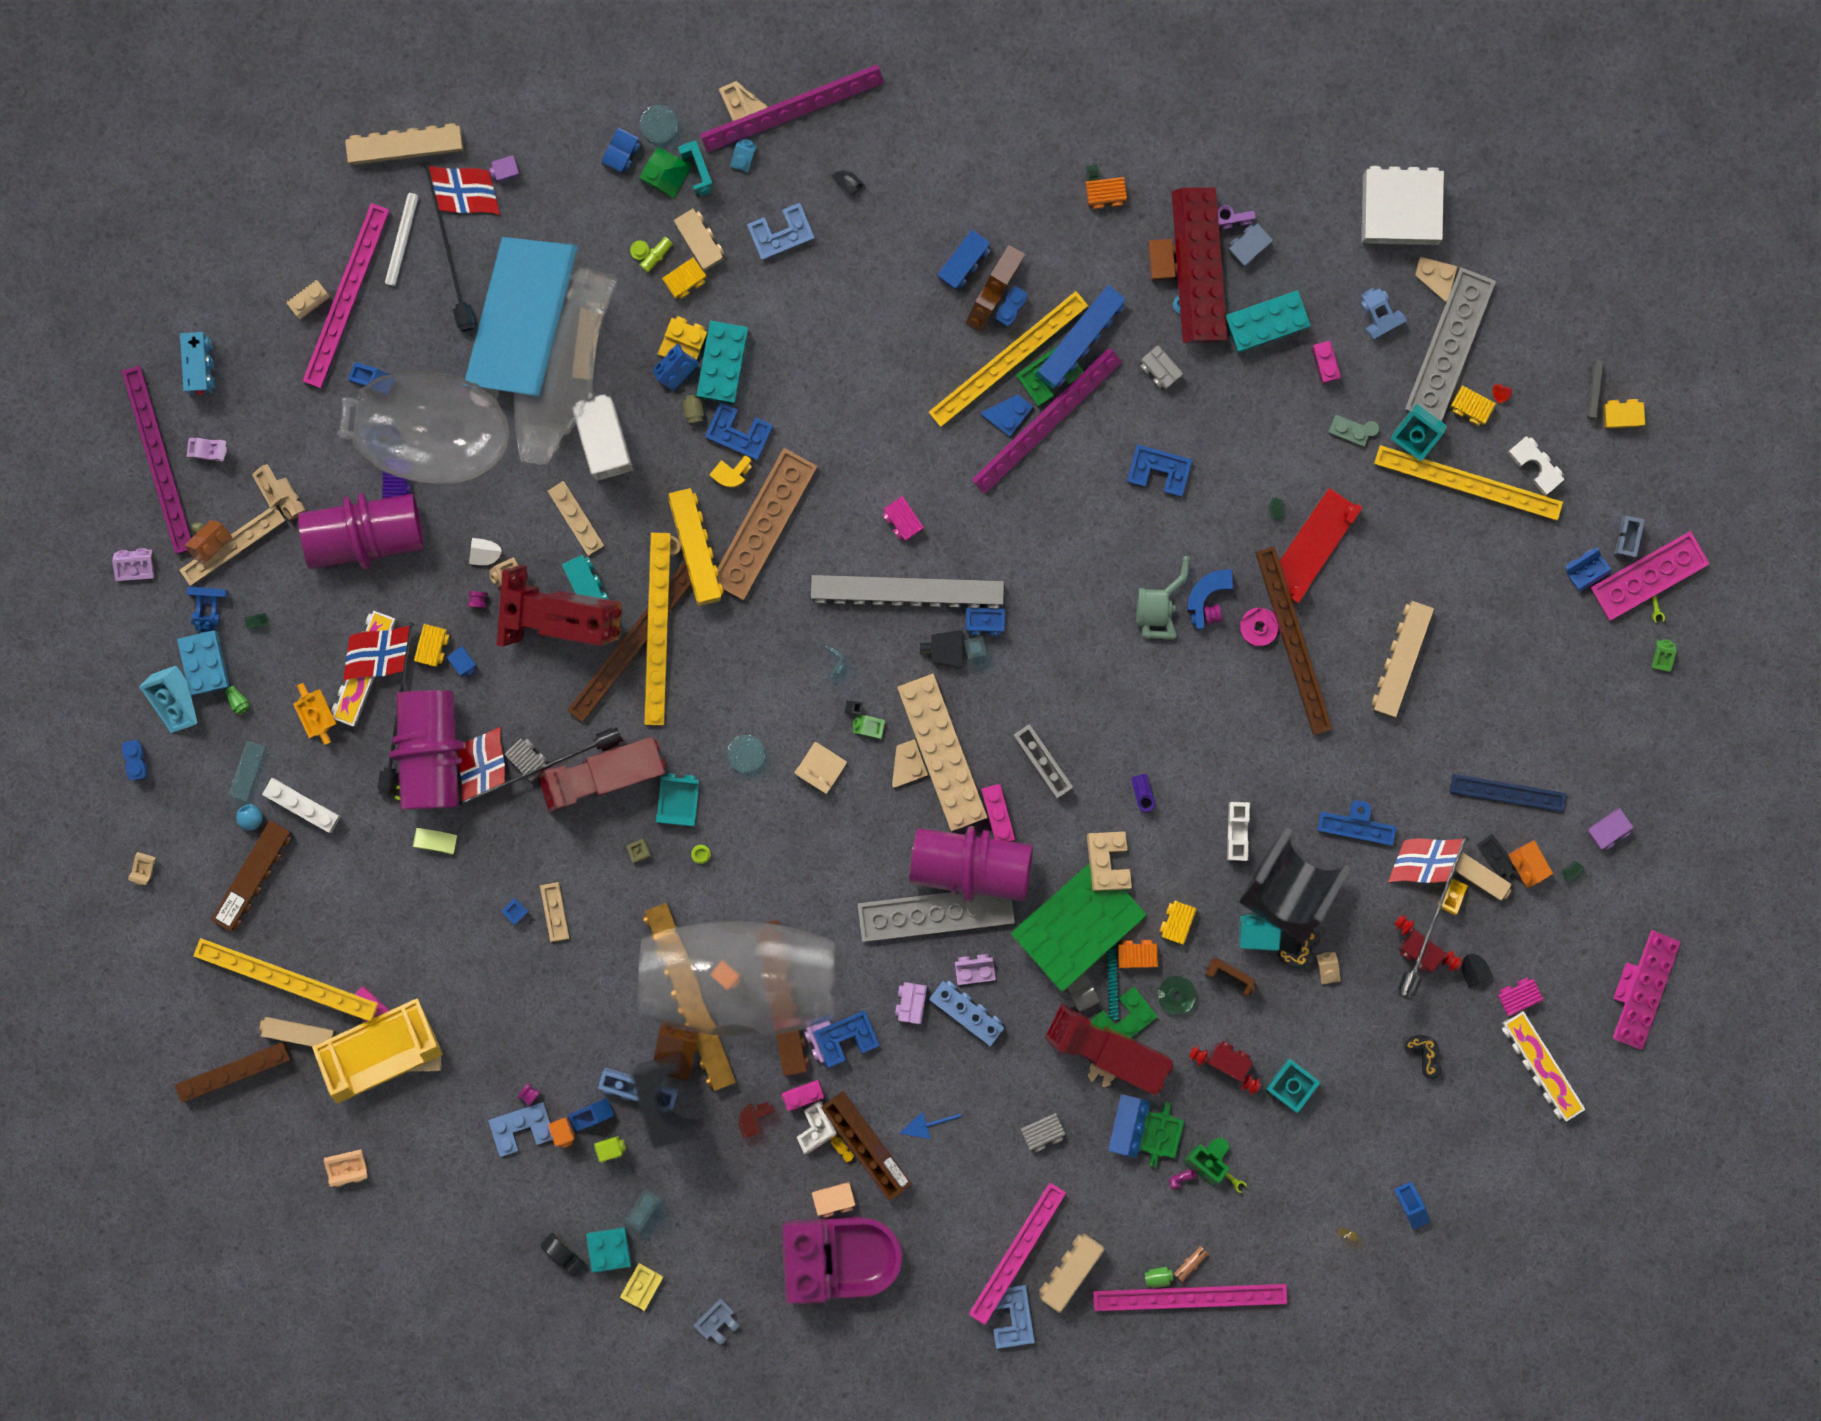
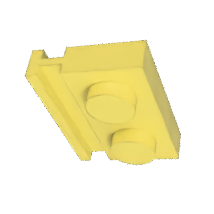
M639 1263L620 1298L645 1311L664 1276Z

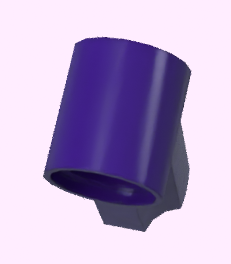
M1147 774L1131 777L1139 810L1144 813L1151 812L1154 809L1155 801ZM1149 799L1152 805L1150 808L1145 809L1141 806V801Z

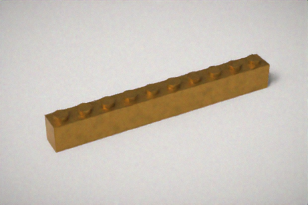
M664 903L646 910V915L643 918L646 926H651L653 933L650 936L653 944H657L660 951L657 952L659 960L666 965L667 969L664 970L666 978L673 983L674 987L671 988L673 996L680 1001L681 1005H678L681 1016H685L688 1023H685V1027L699 1033L695 1052L699 1051L702 1058L699 1059L702 1070L706 1069L709 1077H706L709 1088L713 1087L714 1091L736 1083L668 904Z

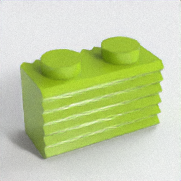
M619 1136L594 1144L600 1162L610 1160L611 1158L614 1159L618 1156L621 1157L624 1153L623 1151L626 1150L625 1142L623 1139L620 1140Z

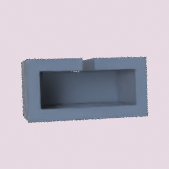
M1258 223L1255 226L1252 224L1243 231L1245 235L1242 238L1236 237L1229 244L1228 252L1243 268L1273 241Z
M1631 516L1622 517L1619 534L1622 536L1617 540L1614 555L1632 559L1637 557L1644 519Z

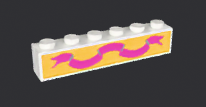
M373 610V613H369L365 624L368 625L366 631L392 630L397 619ZM375 676L346 680L345 686L341 685L338 692L340 699L338 704L334 703L331 710L334 719L356 727Z
M1520 1011L1502 1023L1504 1026L1502 1028L1503 1033L1507 1038L1511 1037L1514 1042L1512 1045L1513 1049L1518 1055L1521 1053L1525 1059L1522 1061L1528 1071L1532 1070L1535 1075L1533 1077L1534 1082L1538 1087L1542 1086L1544 1089V1098L1549 1104L1552 1102L1556 1108L1553 1110L1556 1117L1566 1122L1584 1111V1106L1524 1011Z

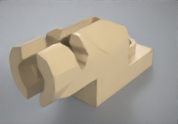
M268 464L262 465L252 474L269 506L279 505L288 520L296 519L299 513L306 512L302 502L297 501L299 497L294 492L287 478L276 480Z

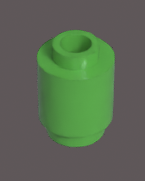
M1167 1266L1150 1269L1149 1272H1145L1147 1288L1152 1287L1154 1289L1170 1286V1281H1174L1172 1269L1168 1270Z

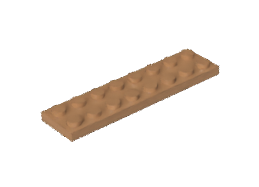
M783 448L717 568L718 576L716 580L718 584L721 583L723 590L742 600L746 598L818 466Z

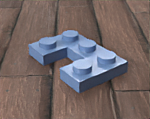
M800 203L782 210L789 228L775 234H771L765 217L747 224L761 260L815 239Z
M544 1102L488 1120L500 1157L519 1151L513 1132L531 1127L537 1145L553 1140L548 1127L550 1120Z
M1026 1285L1008 1287L995 1310L1010 1308L1012 1326L993 1329L996 1349L1034 1343Z

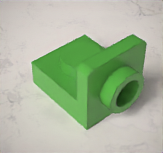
M1656 641L1652 668L1671 672L1677 652L1676 645L1672 641Z
M857 714L853 722V733L881 739L885 720Z

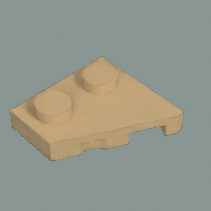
M737 81L719 88L733 121L768 108Z
M1420 257L1415 277L1426 284L1444 302H1447L1457 266Z
M915 739L896 747L893 788L928 775Z

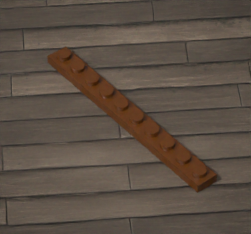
M1275 546L1257 551L1255 555L1312 734L1316 735L1331 730L1330 719Z
M685 561L669 580L668 613L691 585ZM648 608L569 707L568 711L582 722L647 641Z

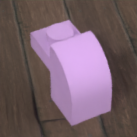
M189 438L187 457L211 461L224 460L227 453L226 441Z

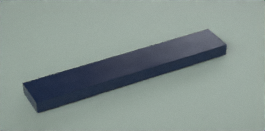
M1452 774L1449 793L1559 812H1564L1567 794Z

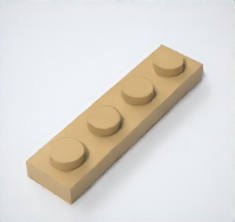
M562 481L548 490V493L587 555L589 556L604 547V544L565 482Z

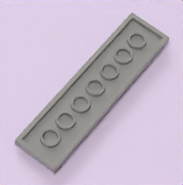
M1462 267L1459 268L1404 410L1410 412L1417 403L1442 421L1494 288L1495 280Z
M949 892L858 903L862 942L1015 923L1011 899L976 894L972 903H966L963 892H959L958 895H952Z

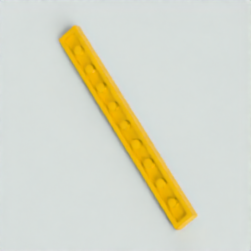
M1075 291L928 413L942 427L1088 307L1086 302Z
M1381 445L1374 462L1375 465L1555 521L1558 520L1563 504L1562 501L1426 459L1420 461L1413 455Z
M651 532L645 725H664L670 533Z
M201 938L194 953V957L371 1022L378 1007V1003Z

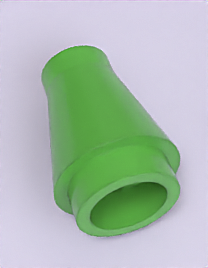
M235 686L225 690L233 712L241 715L249 710V701Z

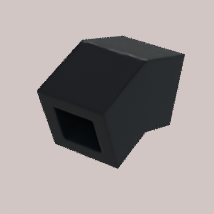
M846 700L845 713L861 715L863 703Z

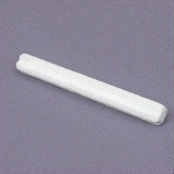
M409 193L407 196L385 283L390 286L396 285L418 201V195Z

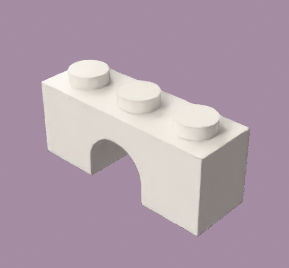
M1526 436L1507 453L1519 467L1528 461H1533L1539 466L1540 473L1532 482L1546 496L1564 480L1562 477L1564 474L1557 466L1553 467L1551 465V459L1545 452L1541 453L1537 449L1538 444L1536 441Z
M1229 802L1227 860H1248L1247 834L1250 803Z

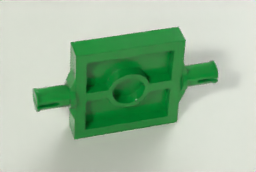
M1164 1102L1162 1113L1149 1112L1146 1116L1145 1131L1142 1134L1140 1150L1152 1154L1149 1166L1157 1167L1159 1156L1175 1158L1184 1120L1169 1115L1172 1103Z

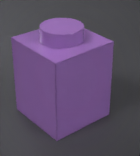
M513 155L491 162L493 166L489 168L493 179H497L498 183L520 176Z

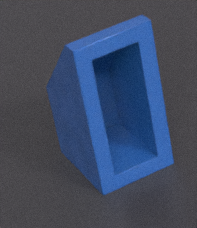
M355 362L348 380L387 394L394 376L379 369Z
M605 1098L569 1114L568 1117L575 1132H578L614 1116L608 1099Z
M1412 1182L1394 1189L1413 1230L1430 1223L1426 1208Z

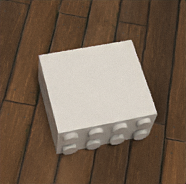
M1371 166L1370 169H1367L1363 174L1362 243L1438 245L1442 241L1444 171H1439V168H1427V171L1420 170L1419 167H1409L1408 170H1400V167H1389V170H1383L1380 166Z
M606 395L595 397V401L589 403L587 400L577 402L573 410L590 470L595 480L599 481L633 471L612 399L606 397Z

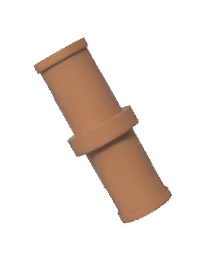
M1201 1246L1189 1258H1186L1184 1260L1185 1263L1173 1273L1177 1278L1179 1277L1181 1282L1193 1270L1196 1271L1198 1269L1197 1266L1209 1255L1205 1250L1201 1254L1203 1251Z

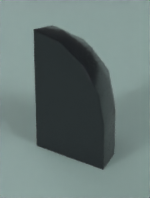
M836 171L831 175L850 197L865 186L859 177L850 171Z
M1467 954L1463 958L1462 973L1468 988L1493 978L1486 961L1479 955Z

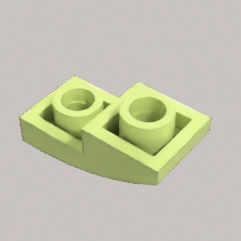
M416 828L413 847L452 855L454 854L457 835Z

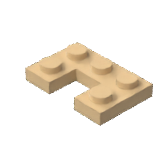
M1126 832L1087 834L1093 892L1130 890L1132 888L1130 869L1111 870L1109 854L1127 851Z

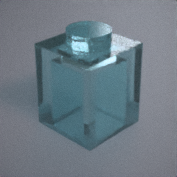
M983 636L964 640L968 660L987 656Z

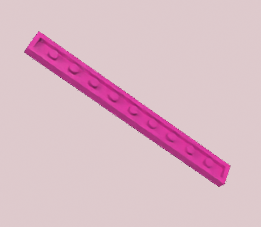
M373 203L369 207L303 379L305 383L318 388L323 386L390 212L389 209Z
M1286 1284L1093 1291L1094 1311L1287 1304Z

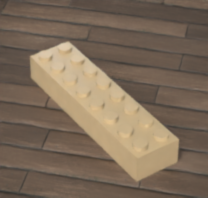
M934 674L898 686L897 689L950 830L953 831L986 819L985 810Z

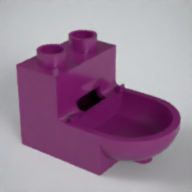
M861 1216L784 1220L783 1240L787 1303L826 1301L827 1298L875 1295L888 1288L900 1271L902 1253L899 1241L890 1228L877 1220L861 1218ZM823 1244H831L833 1274L825 1275L826 1257Z

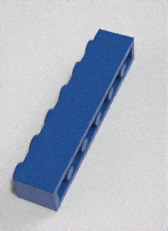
M1107 285L1035 375L1051 389L1056 385L1060 387L1066 380V377H1064L1066 372H1072L1078 365L1075 361L1079 356L1083 358L1090 350L1088 345L1091 342L1094 344L1101 337L1099 333L1103 327L1107 329L1113 322L1111 317L1114 313L1118 315L1125 307L1122 303L1126 299L1111 286Z

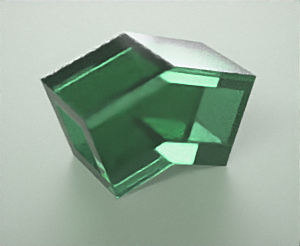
M1098 164L1086 166L1088 182L1100 180ZM1096 172V175L1090 176V173Z
M1275 497L1271 498L1268 510L1272 520L1284 516L1282 511L1284 500Z
M266 613L244 617L247 630L268 625Z
M1573 860L1568 868L1561 870L1564 880L1568 881L1577 878L1584 869V866Z

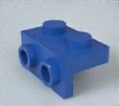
M676 344L656 364L653 373L657 381L674 391L699 363L695 358L684 352L679 344Z
M1598 548L1588 550L1581 558L1572 560L1565 567L1568 578L1579 592L1612 572Z
M966 608V631H970V635H981V632H989V635L1000 636V632H1004L1005 609Z

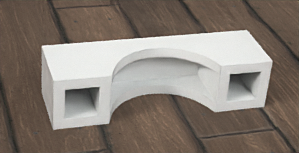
M271 778L262 794L329 833H332L341 817L275 778Z

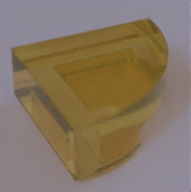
M1339 1227L1337 1232L1339 1235L1354 1242L1359 1237L1358 1234L1343 1227Z

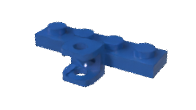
M1354 800L1350 807L1349 817L1321 811L1317 831L1393 845L1397 826L1369 821L1371 814L1369 803ZM1359 807H1364L1362 812L1357 811Z

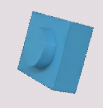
M746 139L738 140L730 167L748 172L757 145Z

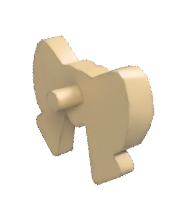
M1091 1063L1090 1073H1088L1090 1081L1093 1082L1099 1074L1104 1076L1102 1087L1110 1086V1081L1116 1076Z

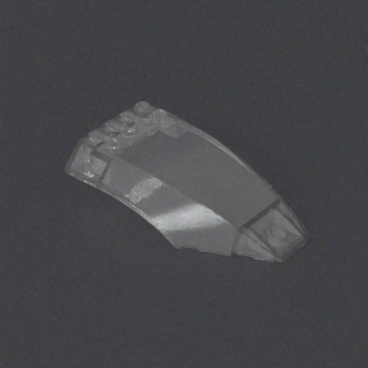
M572 268L540 395L532 396L514 393L515 428L521 462L547 465L553 453L560 446L557 443L564 434L568 435L577 419L583 414L584 410L582 408L588 399L594 398L593 364L596 343L603 317L618 278L590 268Z

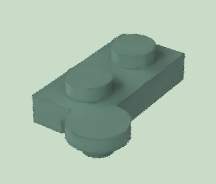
M1335 415L1328 433L1364 447L1368 436L1372 437L1378 433L1379 426L1374 421H1369L1363 426Z

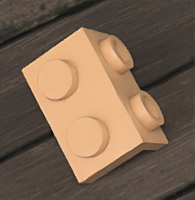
M362 1149L324 1158L330 1187H339L349 1182H360L367 1178V1166Z

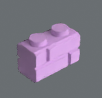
M904 982L903 986H899L898 997H901V1004H896L895 1016H898L899 1021L921 1024L926 985Z

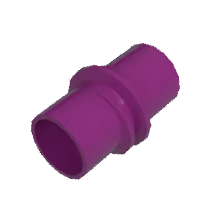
M358 493L357 503L353 504L349 496H344L342 506L303 512L298 515L301 544L309 570L357 561L362 569L367 570L370 569L372 559L374 558L377 560L386 556L424 549L420 516L413 493L368 501L363 493Z
M433 690L396 693L397 736L392 737V744L397 745L398 749L389 752V758L399 762L400 809L458 807L457 764L462 763V757L456 756V751L465 748L466 743L456 740L454 691Z
M969 826L965 835L918 828L912 852L909 884L950 890L952 895H958L959 892H963L966 903H972L976 894L1025 901L1030 878L1033 845L990 839L989 830H984L980 837H976L975 829Z

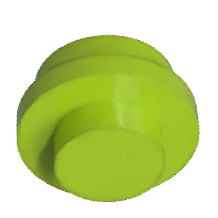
M636 241L631 245L630 253L633 258L643 260L649 255V246L644 241Z
M697 845L693 848L691 856L696 863L704 864L710 859L711 853L707 846Z

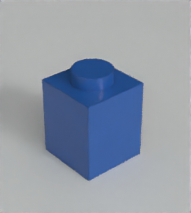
M463 646L447 657L461 677L463 675L468 677L476 671L474 668L477 664Z

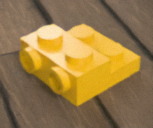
M679 316L676 319L671 318L658 355L665 357L670 349L679 344L684 352L697 360L708 334L704 331L705 327L696 323L694 326L686 324L688 320Z

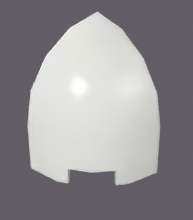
M472 538L469 564L489 565L494 563L500 557L501 548L492 541Z

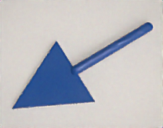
M922 1112L899 1134L931 1139L927 1127L960 1118L962 1114L926 1123Z

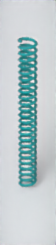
M1114 944L1108 951H1106L1111 952L1107 953V956H1112L1106 958L1107 960H1111L1106 962L1107 964H1111L1106 966L1110 968L1107 969V971H1109L1107 975H1110L1107 977V979H1112L1108 980L1107 982L1113 983L1107 985L1108 987H1112L1107 989L1108 991H1111L1107 994L1110 995L1108 996V998H1110L1108 1002H1111L1108 1004V1006H1113L1108 1008V1010H1113L1108 1012L1109 1014H1113L1109 1015L1108 1017L1113 1018V1020L1119 1019V1017L1116 1016H1118L1119 1014L1115 1012H1118L1119 1010L1114 1008L1119 1007L1118 1005H1115L1119 1003L1118 1001H1115L1118 1000V998L1116 997L1118 996V994H1116L1118 990H1115L1118 988V986L1114 985H1117L1118 983L1113 981L1118 980L1117 978H1114L1118 976L1117 974H1115L1118 971L1115 970L1117 969V967H1115L1117 963H1114L1117 961V959L1112 958H1117L1118 956L1113 955L1117 954V952L1114 951L1117 950V948L1114 947L1117 946V944Z

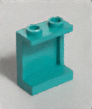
M697 141L679 146L678 149L682 160L691 156L694 157L703 181L693 186L695 195L699 194L701 197L710 194L713 185Z
M665 773V777L660 776L656 822L695 826L699 780H695L696 776L684 775V778H676L677 774Z

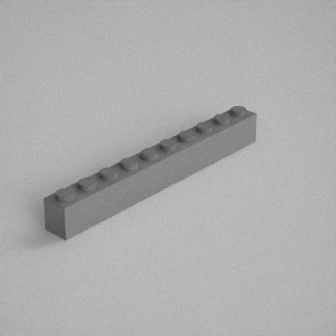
M812 575L811 599H815V603H826V600H834V604H846L847 600L853 601V604L864 605L865 601H872V605H884V602H892L893 606H903V602H910L911 606H922V603H930V607H941L942 603L949 604V607L960 608L961 604H968V608H980V605H987V608L999 609V605H1003L1004 581Z

